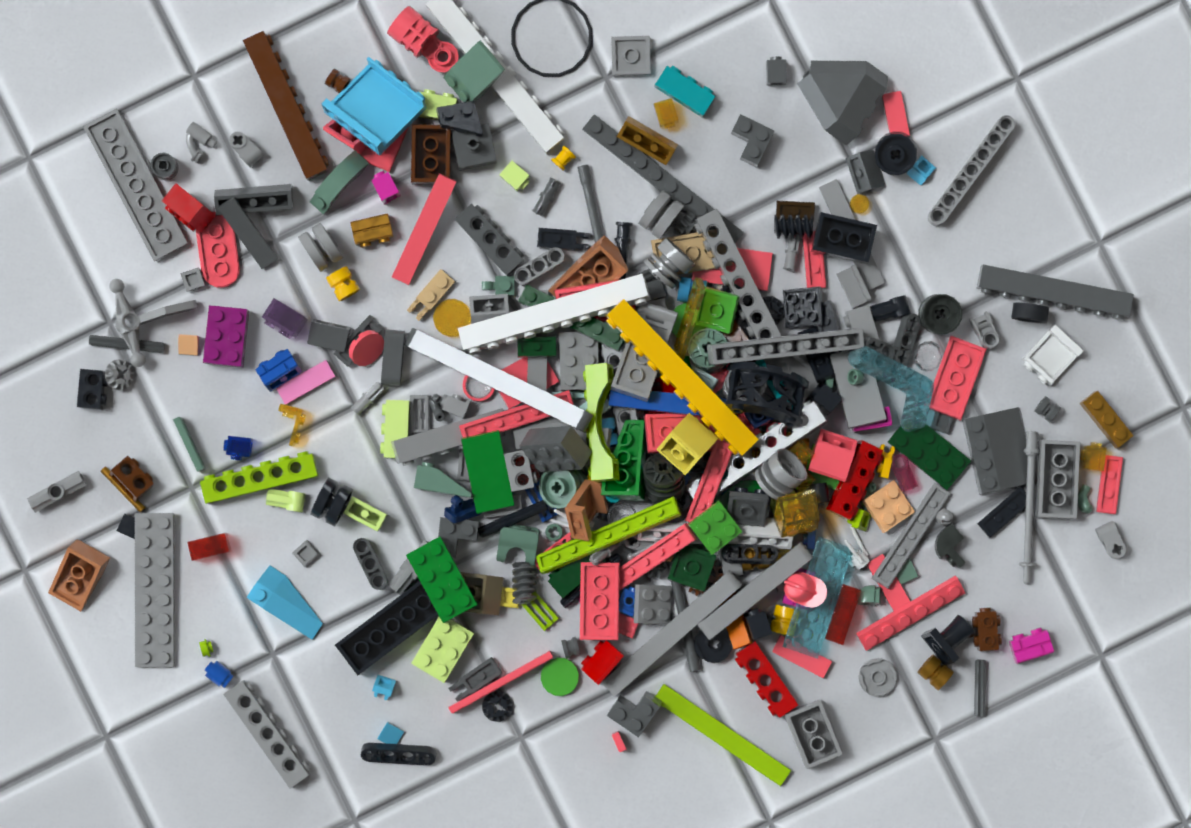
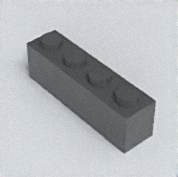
M291 184L215 190L214 193L216 215H222L218 210V206L232 197L236 198L246 213L293 209Z

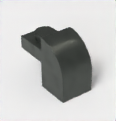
M952 524L946 526L937 535L935 552L939 559L947 555L946 560L952 567L957 566L961 568L966 562L953 548L964 537Z

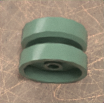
M582 469L544 472L539 482L540 495L550 507L564 508L584 480H588Z

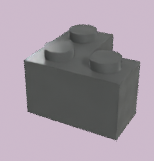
M741 114L731 132L732 135L748 142L740 160L757 168L774 134V130Z
M440 517L438 537H442L452 557L456 558L458 539L477 541L479 521L464 520L452 523L447 518Z
M646 691L635 706L620 695L607 716L639 738L660 708L662 701Z

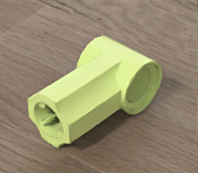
M268 489L266 505L303 512L306 493Z

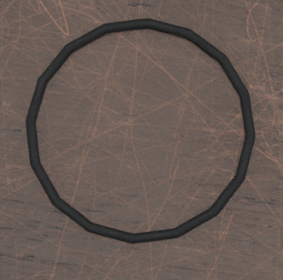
M534 0L529 2L517 14L511 29V45L517 59L529 71L543 77H561L575 71L586 60L591 49L592 27L587 15L574 2L569 0L560 1L572 5L584 17L589 29V44L583 58L573 68L561 73H542L531 68L520 57L515 45V28L520 16L531 5L544 1Z

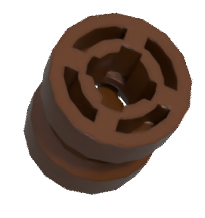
M334 68L324 84L335 88V91L340 93L350 83L351 78L341 75L340 71Z

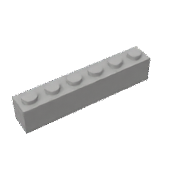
M503 408L391 441L397 464L403 463V466L413 464V459L421 457V460L432 458V454L439 452L440 455L451 452L450 448L456 446L458 450L462 449L461 438L463 437L459 425L504 411ZM505 431L500 433V437L505 436Z

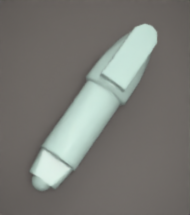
M564 391L552 392L551 394L555 395ZM569 391L572 399L585 398L583 391Z

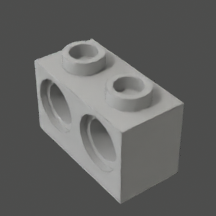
M520 450L504 454L511 492L535 488L534 483H537L536 473L531 472L530 465L533 463L524 454V451ZM518 455L523 456L525 459V463L522 466L514 464V458ZM521 474H525L529 478L526 485L518 483V477Z

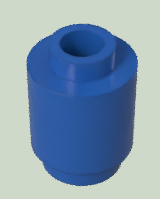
M211 661L204 670L207 672L205 676L223 688L234 677L230 674L231 671L218 661L215 663Z

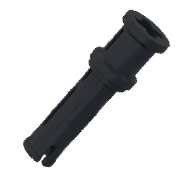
M616 222L617 236L614 238V241L617 243L616 247L619 249L627 266L628 245L632 241L630 239V229L633 223ZM626 273L618 280L626 279Z

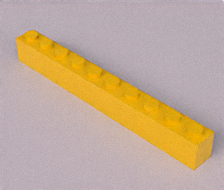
M624 299L606 315L608 318L606 322L613 329L617 328L621 332L620 337L626 343L631 342L635 346L633 350L640 357L644 356L648 360L647 365L654 372L658 370L662 374L660 378L665 384H671L675 388L674 393L681 400L685 398L689 402L687 405L693 413L698 412L702 416L700 420L708 428L710 426L713 427L716 431L714 433L720 441L725 440L729 444L727 448L735 456L737 454L742 456L759 440Z

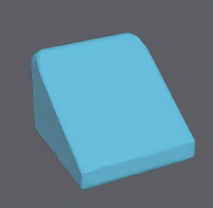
M921 156L907 172V175L919 185H922L936 167Z
M387 722L377 739L386 744H397L404 731Z

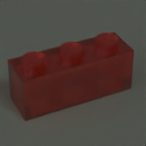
M841 584L824 639L841 645L844 644L861 593L860 589Z

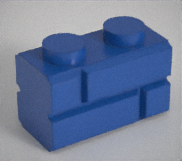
M288 349L278 351L275 357L269 361L261 362L259 367L255 369L269 392L302 372Z

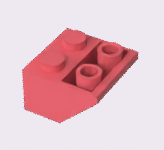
M820 429L814 444L808 470L845 482L858 440Z

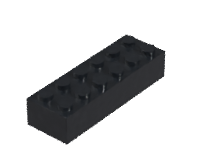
M419 581L336 643L335 646L358 676L436 618L438 613Z

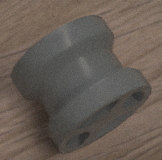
M572 637L568 641L565 639L561 640L566 659L570 658L571 655H581L576 637Z

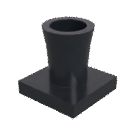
M957 615L941 633L936 628L924 632L921 637L942 664L949 665L959 659L954 649L964 641L975 636V633L970 624L962 616Z

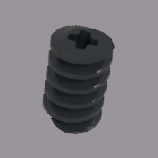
M774 215V233L777 239H780L782 233L785 239L788 238L789 233H791L793 239H795L797 233H799L800 239H803L805 233L808 239H810L813 233V215L810 220L807 215H804L802 220L799 215H796L795 220H793L792 215H789L787 220H785L784 215H781L779 220Z

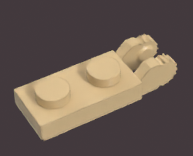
M440 269L418 294L416 300L407 311L409 313L413 312L421 302L425 308L416 317L420 321L429 310H432L455 281Z

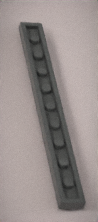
M595 114L583 127L582 130L656 189L660 192L664 190L670 194L673 202L678 200L685 206L683 210L693 213L696 216L694 219L715 210L642 151L617 138L618 133ZM721 215L734 243H736L744 232ZM710 227L708 230H714L716 228Z

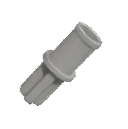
M790 233L788 247L785 249L784 270L795 271L797 256L800 255L798 251L801 240L799 233H797L795 239L792 238Z
M376 382L365 394L362 393L363 396L351 406V409L360 416L370 404H374L373 401L385 388L379 382Z
M622 542L593 553L589 561L593 565H598L606 557H610L612 552L622 545Z

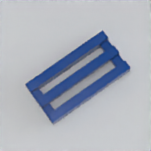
M540 480L534 483L535 488L525 489L532 504L536 503L530 492L531 489H534L539 501L543 500L537 489ZM549 509L545 511L546 517L542 513L538 514L542 522L557 515L555 512L550 513Z

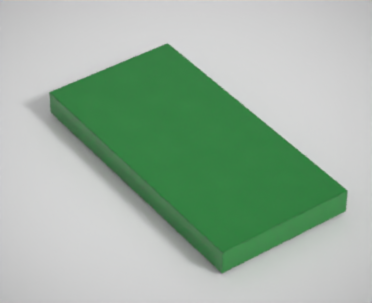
M499 430L461 438L476 513L514 506Z

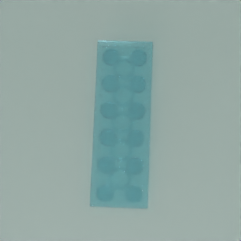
M818 537L812 555L813 558L810 561L806 574L817 577L824 582L827 588V597L821 605L813 608L796 603L782 646L817 659L852 556V552L847 546L822 537Z

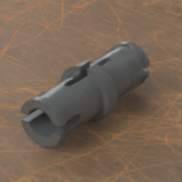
M551 177L544 191L539 194L541 197L532 210L534 213H537L541 207L538 215L542 217L549 203L553 202V196L561 184L559 181H556L552 187L555 179Z

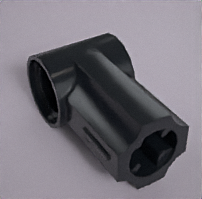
M906 295L870 306L874 322L911 314Z

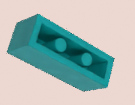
M673 65L671 68L666 66L654 87L703 118L715 99L714 92L706 86L702 88L697 85L698 81L690 76L686 78L681 75L682 71Z

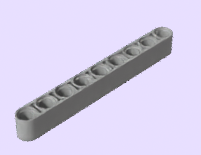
M729 570L606 677L602 684L615 697L739 589L742 583Z

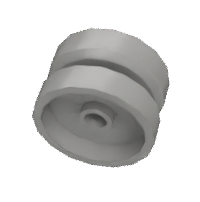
M664 190L656 199H653L638 223L643 228L648 229L654 222H657L652 230V234L659 240L685 207L676 200L667 208L666 206L671 200V195Z
M320 222L312 227V231L317 238L316 240L308 232L301 234L298 238L316 267L322 272L329 267V263L325 258L326 254L334 263L341 260L343 256L338 250V245L331 234L325 230Z

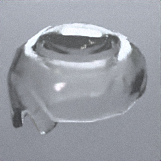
M928 341L916 347L913 352V361L918 369L926 372L933 371L939 367L942 355L938 344Z
M618 502L609 508L607 519L611 524L636 513L631 504Z

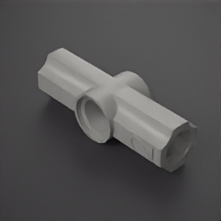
M77 471L27 499L31 508L36 513L57 501L63 500L66 496L87 485L81 473ZM57 486L61 489L59 497L53 495V489Z
M423 540L419 547L427 544L428 542ZM408 558L388 584L399 595L417 578Z

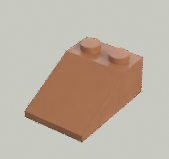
M78 539L75 540L67 548L48 593L81 612L103 575L110 557Z

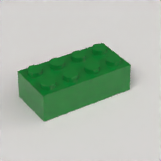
M441 536L406 555L443 623L478 604Z

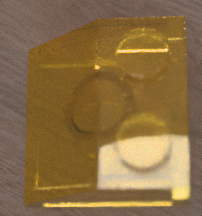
M814 489L778 497L774 521L781 538L786 536L792 537L799 533L812 532L818 529L820 516Z

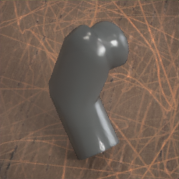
M434 394L433 397H430L429 404L435 419L441 422L445 419L439 404L442 398L440 395Z

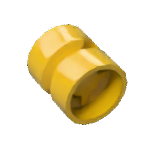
M347 266L326 277L330 287L335 288L334 294L339 302L360 291L356 281L351 280L352 274Z
M776 604L773 613L776 618L771 621V631L793 637L796 628L793 623L798 620L800 610Z

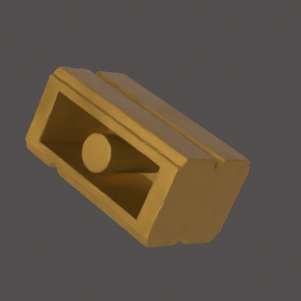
M388 213L350 222L355 245H360V248L369 247L371 242L379 241V244L390 242V238L394 237Z

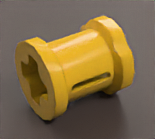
M563 146L562 151L555 158H552L551 161L564 171L565 166L572 159H575L576 156Z

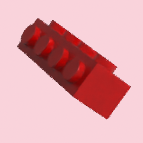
M858 440L846 481L839 480L826 510L847 520H851V518L856 516L859 509L857 505L860 500L864 499L867 492L865 488L868 483L872 482L875 476L874 469L876 465H880L883 459L882 449L863 440Z

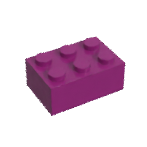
M209 305L203 363L244 367L250 312L248 309Z

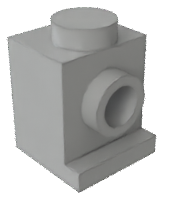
M444 394L440 405L443 406V411L464 419L471 400L467 399L465 403L463 402L464 398L453 394L451 397Z

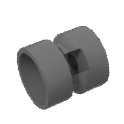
M158 153L151 160V170L160 179L171 180L177 175L179 170L178 163L168 153Z

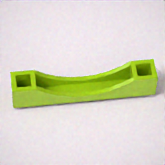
M609 363L585 365V371L583 372V378L586 382L584 397L587 401V409L585 411L593 414L586 430V435L589 439V449L592 451L589 457V477L591 481L595 482L620 480L619 461L607 446L602 431V412L614 379L613 365Z

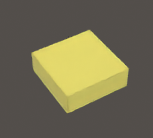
M502 587L501 607L518 608L519 604L512 602L515 599L512 595L515 591L513 588Z

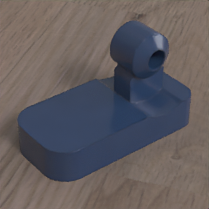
M454 495L451 498V507H445L444 516L452 523H458L482 514L476 513L473 499L464 501L458 495Z

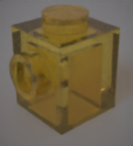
M1090 442V446L1087 445L1084 449H1081L1080 460L1083 461L1082 469L1104 471L1107 448L1102 447L1101 443Z

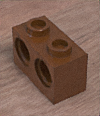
M127 456L111 469L109 476L136 502L153 487L154 483L152 482L153 478L139 468L140 464L134 458L131 459ZM127 467L131 470V474L126 475L121 469ZM140 481L144 484V488L139 489L134 483Z

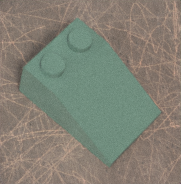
M480 40L450 68L443 78L456 92L461 101L475 102L488 91L505 69Z
M422 462V466L417 465L414 488L469 498L473 497L472 493L439 469L434 468L435 464Z

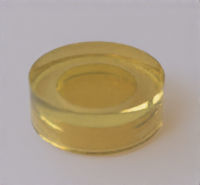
M857 194L850 200V209L856 214L864 213L869 207L868 198L862 194Z

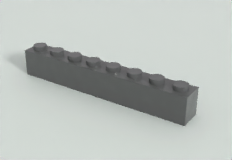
M984 264L980 267L977 289H981V293L984 294L997 292L1000 293L999 296L1011 298V295L1018 296L1020 301L1030 302V299L1037 300V304L1048 306L1049 303L1056 304L1057 308L1067 309L1069 306L1074 307L1077 312L1086 313V310L1094 311V315L1105 317V314L1113 315V319L1124 320V317H1130L1134 296L1132 293Z

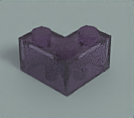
M273 298L262 316L265 319L264 324L272 329L275 326L280 329L278 332L288 339L291 336L296 339L308 320L275 298Z

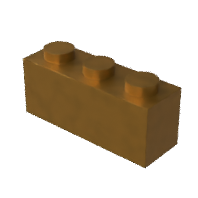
M630 116L627 117L617 135V138L664 165H667L678 146L677 143Z
M1098 390L1079 403L1114 448H1119L1134 436Z

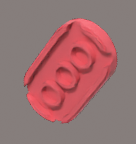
M216 215L202 233L196 229V237L203 278L214 287L225 288L237 280L240 274V263L236 234L223 215Z

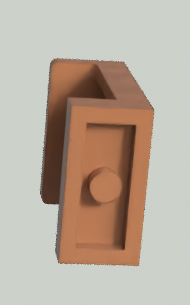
M585 479L565 507L572 538L589 541L592 537L589 524L596 513H608L606 497L601 495L602 482Z

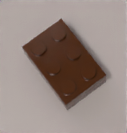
M412 125V185H434L439 173L450 178L451 130L441 128L440 125Z

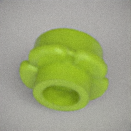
M204 639V641L199 642L202 656L211 657L210 653L213 652L211 641L207 642Z

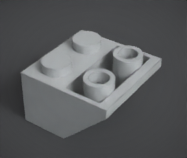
M508 294L469 297L471 324L509 313Z

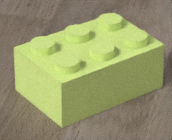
M438 617L411 664L445 683L473 637L474 632L453 619L443 623L440 617Z

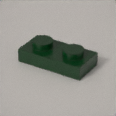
M556 336L533 337L529 339L523 337L517 339L518 358L556 357Z

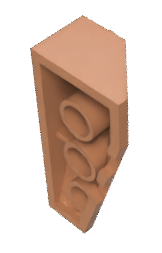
M604 235L548 291L556 298V289L618 280L628 271V268L619 249Z

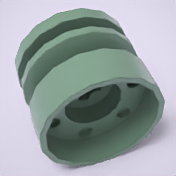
M706 328L693 334L689 340L688 353L695 367L708 374L718 373L726 368L728 363L709 364L708 352L706 353L705 351L707 344L727 342L722 333L716 329Z

